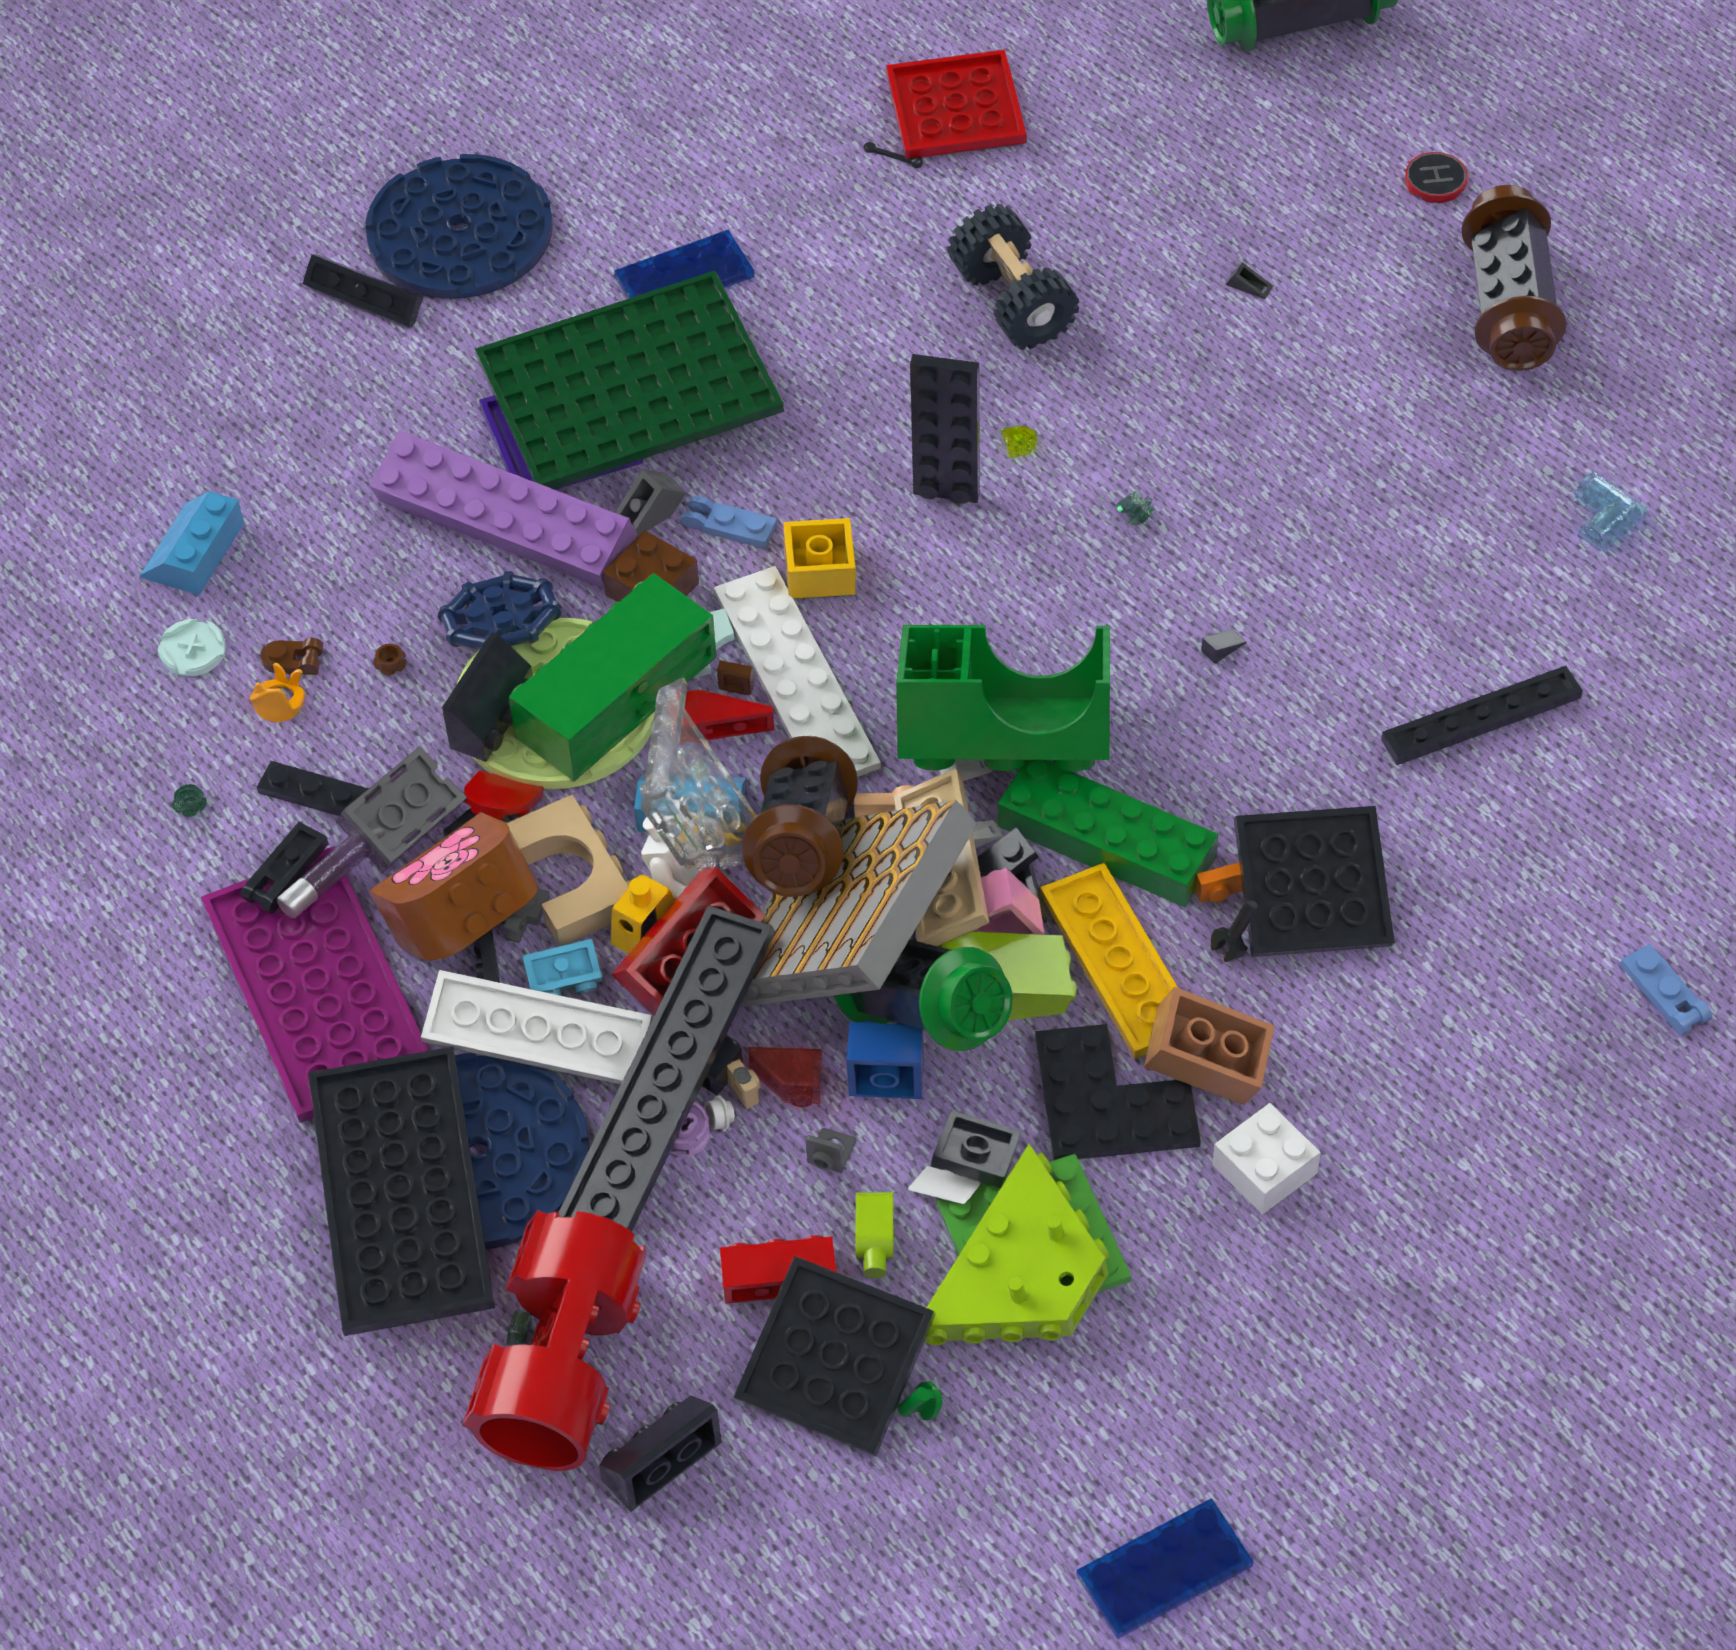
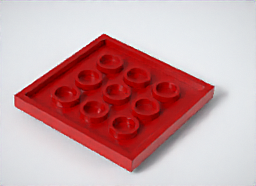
M1005 49L886 65V76L905 158L927 157L1027 143V133Z

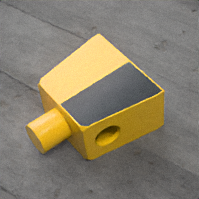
M644 874L631 880L629 888L612 908L611 944L629 954L674 902L671 890Z

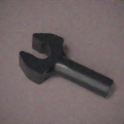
M1247 899L1229 929L1226 927L1217 928L1211 935L1212 951L1222 948L1226 941L1229 943V951L1224 957V962L1241 958L1248 950L1242 939V934L1259 907L1253 900Z

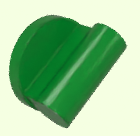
M930 1381L921 1382L915 1391L898 1405V1412L903 1417L919 1412L922 1420H934L942 1407V1395L934 1383Z

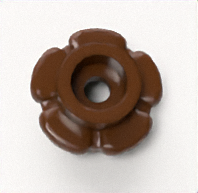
M391 643L380 646L373 660L374 667L377 670L380 669L384 675H393L395 671H402L407 664L405 652L398 645Z

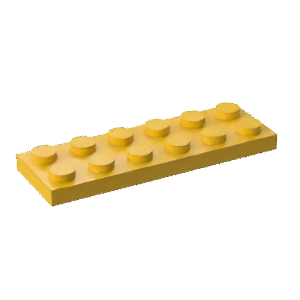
M1105 863L1040 887V895L1132 1056L1136 1059L1146 1055L1158 1004L1177 985Z

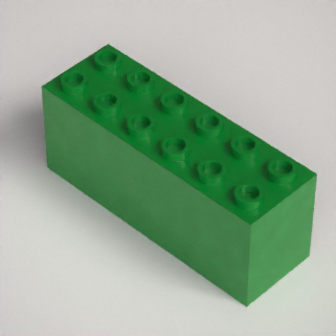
M651 574L646 580L637 583L632 592L620 602L614 603L598 621L589 624L585 631L572 643H567L551 661L541 665L530 679L524 684L518 685L509 696L515 738L575 782L666 702L665 694L678 692L717 657L713 615L656 574Z

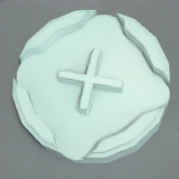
M187 619L175 623L164 632L162 641L158 645V653L163 666L171 673L180 676H198L208 673L219 665L225 656L226 642L221 629L212 622H198L197 619Z

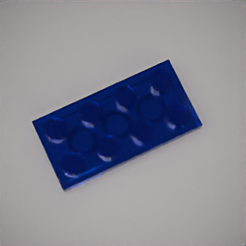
M729 229L614 270V277L627 299L711 271H716L724 288L755 276L754 269Z
M1211 1498L1077 1569L1076 1576L1116 1639H1119L1253 1567L1254 1561Z

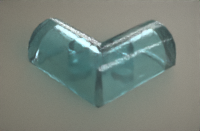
M1596 471L1590 472L1581 481L1575 493V499L1596 513L1580 527L1578 535L1603 553L1646 518L1648 514L1647 507Z

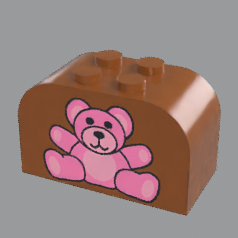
M481 812L369 890V893L398 946L423 960L433 961L458 953L518 911L535 896L538 891V883L508 824Z

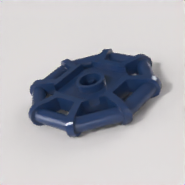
M505 571L504 575L473 584L469 581L461 586L462 590L447 605L440 607L438 619L444 625L447 633V643L453 647L465 646L480 650L491 632L499 634L510 646L525 642L530 644L537 642L542 631L553 620L560 618L562 607L556 601L552 592V583L547 579L541 578L536 580L514 575L513 571ZM514 588H515V589L524 590V591H528V592L515 591ZM469 601L472 602L466 609H462ZM540 601L543 602V606H533ZM458 624H467L463 628L458 626Z

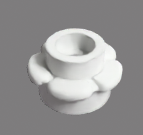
M715 1096L714 1100L705 1103L704 1109L709 1117L710 1129L726 1131L730 1123L734 1122L735 1117L731 1102L725 1101L721 1096Z

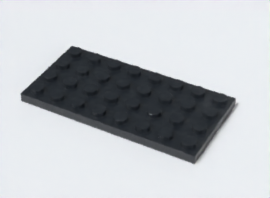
M454 1047L309 1072V1084L343 1335H355L494 1309L495 1304Z

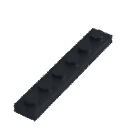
M1563 666L1383 731L1381 741L1395 764L1400 765L1581 699L1583 690L1568 667Z

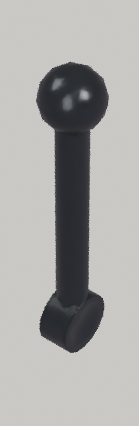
M873 142L864 144V151L867 153L874 152L911 164L914 168H920L923 165L920 157L905 158L904 155L878 148Z

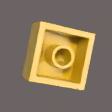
M850 518L783 522L788 595L792 596V598L855 595L856 566Z

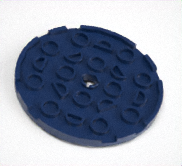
M460 154V159L443 161L440 156L417 163V169L405 175L399 173L389 180L374 197L367 212L365 222L367 245L371 258L379 270L388 279L409 291L436 298L456 299L480 296L514 283L527 274L542 258L549 246L553 230L550 201L541 185L538 186L531 179L530 174L521 167L500 158L479 154ZM457 223L466 224L465 226L456 228L455 230L452 227Z
M472 1052L455 1055L469 1145L470 1148L475 1144H483L488 1147L487 1154L472 1155L471 1158L486 1249H492L522 1240L526 1225L537 1210L546 1214L559 1212L589 1151L588 1131L584 1114L574 1099L572 1091L553 1072L546 1068L486 1055L476 1056V1053Z

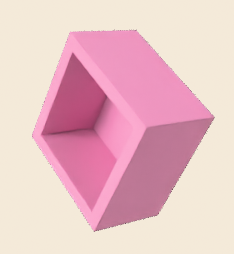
M1007 868L992 871L987 876L981 878L989 924L973 930L974 932L1045 935L1039 899Z

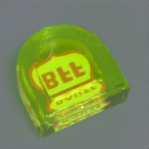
M1014 426L1001 429V435L1009 458L1031 454L1036 449L1037 434L1030 427Z

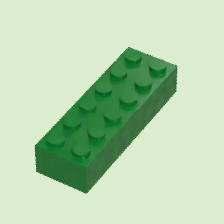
M1026 760L997 804V827L1009 832L1017 827L1025 839L1090 867L1105 863L1113 877L1185 908L1195 893L1196 875L1208 871L1217 857L1218 833L1072 771L1059 769L1053 763L1046 760Z

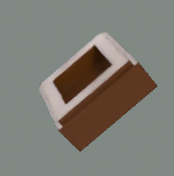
M720 660L717 667L718 688L723 691L751 695L754 688L753 667Z

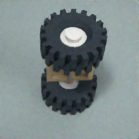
M996 204L995 209L992 205H987L983 212L980 209L973 211L974 216L970 219L966 216L962 220L964 224L961 227L957 225L953 230L956 236H950L948 242L951 245L947 246V252L950 254L951 261L968 283L971 282L972 285L977 286L979 282L985 285L990 280L995 281L1002 276L1011 287L1009 290L1004 289L1000 294L1003 299L996 301L995 306L997 310H994V316L996 317L997 324L1015 347L1018 346L1019 349L1024 350L1027 346L1030 350L1035 348L1037 344L1042 345L1050 339H1057V334L1060 332L1065 333L1069 329L1067 324L1075 321L1076 317L1073 314L1079 312V306L1077 305L1079 298L1076 296V293L1057 270L1054 269L1052 271L1050 268H1044L1041 272L1039 268L1032 270L1027 262L1021 264L1020 260H1026L1028 256L1026 250L1031 249L1032 244L1029 240L1032 238L1028 229L1010 207L1006 206L1004 208L1002 204Z

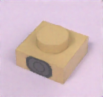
M740 1059L728 1064V1083L746 1110L758 1104V1090L761 1089V1084L756 1073L752 1069L747 1070Z

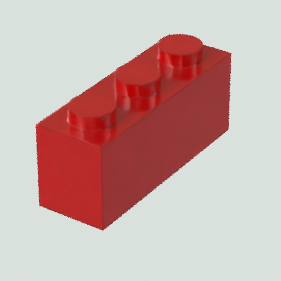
M811 1235L799 1240L785 1241L783 1239H772L766 1243L749 1245L746 1243H734L729 1247H720L725 1304L776 1299L794 1256L836 1272L833 1236Z

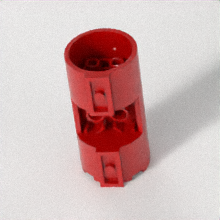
M537 1210L526 1225L506 1291L516 1294L520 1305L538 1319L530 1345L502 1347L494 1344L483 1359L462 1424L463 1427L471 1429L479 1443L492 1453L513 1463L551 1471L572 1470L584 1463L594 1428L597 1424H604L610 1409V1403L605 1402L609 1391L605 1380L592 1366L582 1361L589 1344V1339L585 1338L584 1335L619 1334L627 1323H634L641 1306V1302L636 1301L640 1288L638 1283L647 1251L645 1246H638L633 1241L635 1234L628 1228L608 1218L581 1211H576L573 1218L560 1217L557 1211L546 1214Z

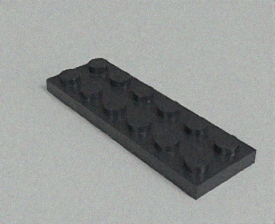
M912 354L910 361L913 494L920 495L926 499H934L936 497L951 499L960 504L967 502L978 503L980 496V363Z

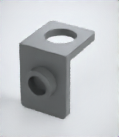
M822 1128L818 1137L808 1135L806 1139L807 1163L813 1164L822 1170L842 1173L856 1142L855 1137L827 1128ZM829 1139H837V1140L841 1141V1142L843 1143V1145H844V1150H843V1148H842V1146H841L840 1144H837V1143H834V1142H831V1141H827V1140H829Z

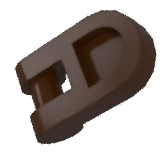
M307 638L304 641H272L266 644L261 651L262 665L267 671L275 673L273 664L278 663L285 670L286 674H292L295 670L301 669L303 675H317L320 667L318 656L322 655L323 642L317 638ZM296 655L304 656L300 660H296Z

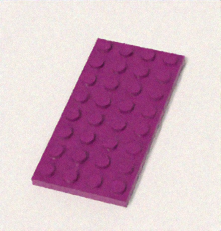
M333 846L325 849L302 875L301 878L308 881L315 889L318 899L296 918L287 916L280 907L275 913L270 914L262 910L261 905L257 902L249 903L242 899V888L249 879L201 896L204 909L299 1123L314 1118L309 1072L429 1051L426 1043L421 1040L422 1034ZM266 884L262 890L268 892L272 886Z

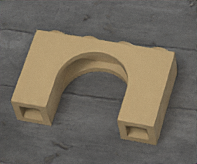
M572 794L506 823L528 865L550 855L566 853L585 859L593 868L591 875L581 886L542 904L544 921L558 946L567 945L611 925L612 908L629 888L631 880L625 882L621 875L623 870L616 855L610 856L608 854L605 837L600 830L594 831L591 826V815L585 805L579 806Z

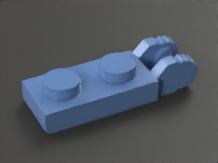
M692 496L689 499L687 506H689L688 508L691 509V512L685 511L680 519L683 526L764 549L767 548L777 526V518L716 502L714 504L708 498ZM702 514H706V515H709V516H708V518L706 519Z

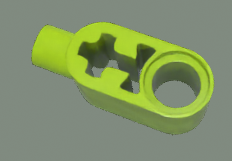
M856 1192V1259H863V1274L868 1278L878 1279L886 1275V1259H894L893 1192Z

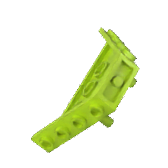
M1030 1144L1024 1150L926 1308L936 1313L925 1339L927 1344L942 1345L947 1341L962 1340L966 1343L978 1344L986 1339L1018 1342L1023 1338L1036 1337L1047 1341H1054L1062 1336H1072L1109 1275L1106 1260L1110 1256L1100 1238L1092 1239L1087 1231L1091 1228L1085 1215L1080 1209L1074 1212L1068 1203L1071 1201V1196L1062 1181L1055 1183L1050 1175L1053 1171L1047 1158L1042 1152L1036 1154ZM1063 1276H1072L1074 1278L1073 1283L1069 1286L1061 1285L1060 1279Z

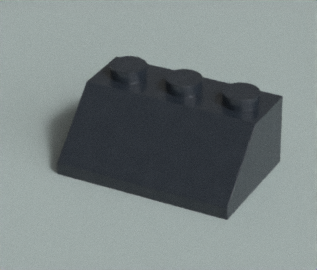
M490 633L442 706L450 749L487 762L493 751H497L500 748L510 725L513 726L509 696L518 685L524 684L533 676L532 666L497 633Z
M692 1395L682 1402L673 1403L666 1409L660 1419L652 1425H644L634 1434L631 1441L621 1448L612 1449L604 1456L599 1464L602 1481L623 1505L632 1512L722 1443L718 1409L713 1404Z

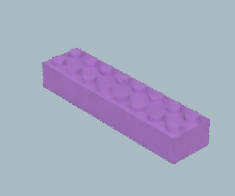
M400 430L369 486L378 500L604 589L603 571L637 536V532L630 519Z

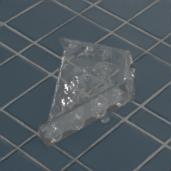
M681 678L658 689L651 742L647 756L645 782L640 786V792L643 795L641 809L680 866L696 865L697 870L714 867L717 864H720V868L724 869L743 863L744 867H746L742 855L743 837L749 824L757 815L684 709L688 684L684 678Z

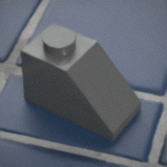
M642 469L615 513L630 519L637 532V538L644 530L648 531L671 517L686 492L667 473Z

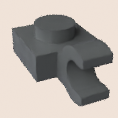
M538 888L535 896L526 905L507 918L504 928L509 930L506 940L520 943L528 923L538 926L543 915L542 904L549 901L550 898L549 891Z

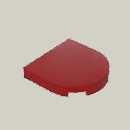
M479 770L464 787V795L467 797L464 803L471 806V811L476 815L482 812L498 820H503V815L517 814L518 818L528 814L541 800L544 787L517 782L497 774Z

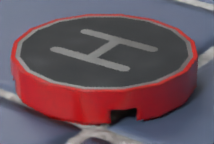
M1428 152L1420 154L1410 161L1406 168L1405 185L1411 194L1422 197L1423 201L1444 203L1456 199L1465 190L1467 170L1464 164L1452 155L1443 152Z

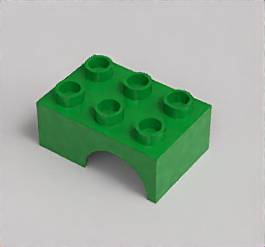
M903 625L896 679L898 759H913L915 766L918 768L933 771L950 768L955 764V759L983 760L986 767L998 771H1010L1021 768L1025 764V760H1053V764L1059 769L1083 771L1093 767L1095 760H1109L1110 626L1096 625L1093 643L1086 655L1077 664L1057 674L1039 676L1025 674L1006 665L991 648L986 634V625Z

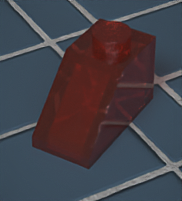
M749 1047L750 1069L784 1103H791L801 1108L808 1107L811 1104H821L822 1049Z

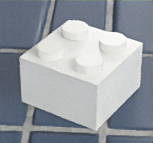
M1269 1103L1214 1144L1212 1165L1263 1215L1318 1173L1320 1151Z

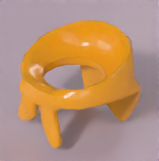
M274 663L275 679L264 681L263 683L257 682L249 699L260 718L270 722H282L295 717L304 705L305 691L299 685V680L302 676L301 669L295 670L290 678H287L285 670L278 663ZM279 687L291 690L294 694L293 697L288 700Z

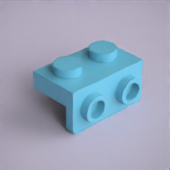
M592 939L522 955L531 990L562 996L561 991L575 988L576 993L579 994L597 989L596 983L603 980Z

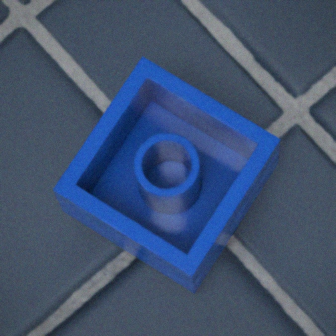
M849 1022L846 1059L849 1096L922 1099L924 1075L923 1029L902 1023Z

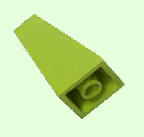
M970 931L938 945V947L950 950L959 947L979 948L997 960L1012 989L1013 1005L1008 1020L1064 1014L1070 1002L1075 999L1076 983L1070 977L1071 957L1069 950H1065L1063 935Z

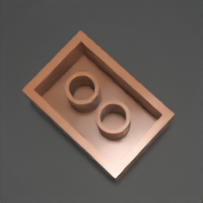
M1174 987L1158 1004L1144 1067L1245 1105L1262 1088L1275 1025Z

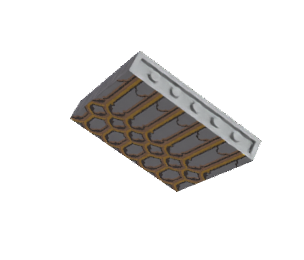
M957 800L844 819L840 835L843 845V859L835 878L823 889L808 895L785 897L772 893L763 907L762 912L766 916L761 922L772 925L775 934L740 1007L880 990L977 826L975 820L968 814L967 809L958 803Z

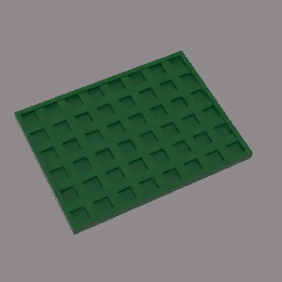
M711 271L475 348L477 360L533 482L551 489L784 412L783 401L716 271Z

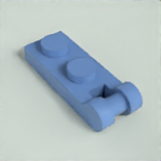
M1651 944L1621 959V968L1680 1036L1691 1031L1694 1024L1698 1022L1699 1024H1704L1712 1019V1012L1709 1006L1704 1001H1699ZM1685 1006L1688 1011L1683 1013L1679 1012L1678 1009Z

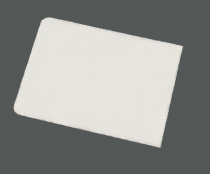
M929 1166L921 1172L908 1187V1190L965 1204L982 1183L956 1175L947 1170H940Z

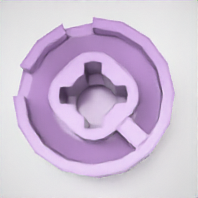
M693 1103L672 1147L677 1150L674 1153L670 1151V1154L678 1157H690L698 1154L707 1146L710 1139L709 1117L705 1109L698 1103ZM683 1150L684 1154L680 1155L677 1152Z

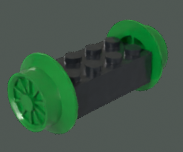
M1207 0V9L1211 28L1218 43L1225 45L1238 42L1244 51L1249 52L1254 49L1258 40L1361 17L1364 18L1367 24H1374L1378 20L1380 10L1394 7L1398 0Z
M913 940L907 942L880 990L834 995L839 1009L853 1022L874 1021L887 1024L895 1021L924 1029L938 1045L954 1051L974 1049L997 1035L1006 1025L1013 1005L1010 983L1005 977L1000 964L986 951L974 947H959L950 950Z

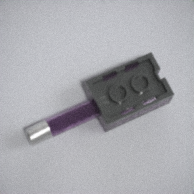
M419 746L343 810L336 823L348 837L277 897L279 907L287 916L296 918L367 857L384 873L452 815L467 797L449 777L444 781L441 780L435 773L438 765Z

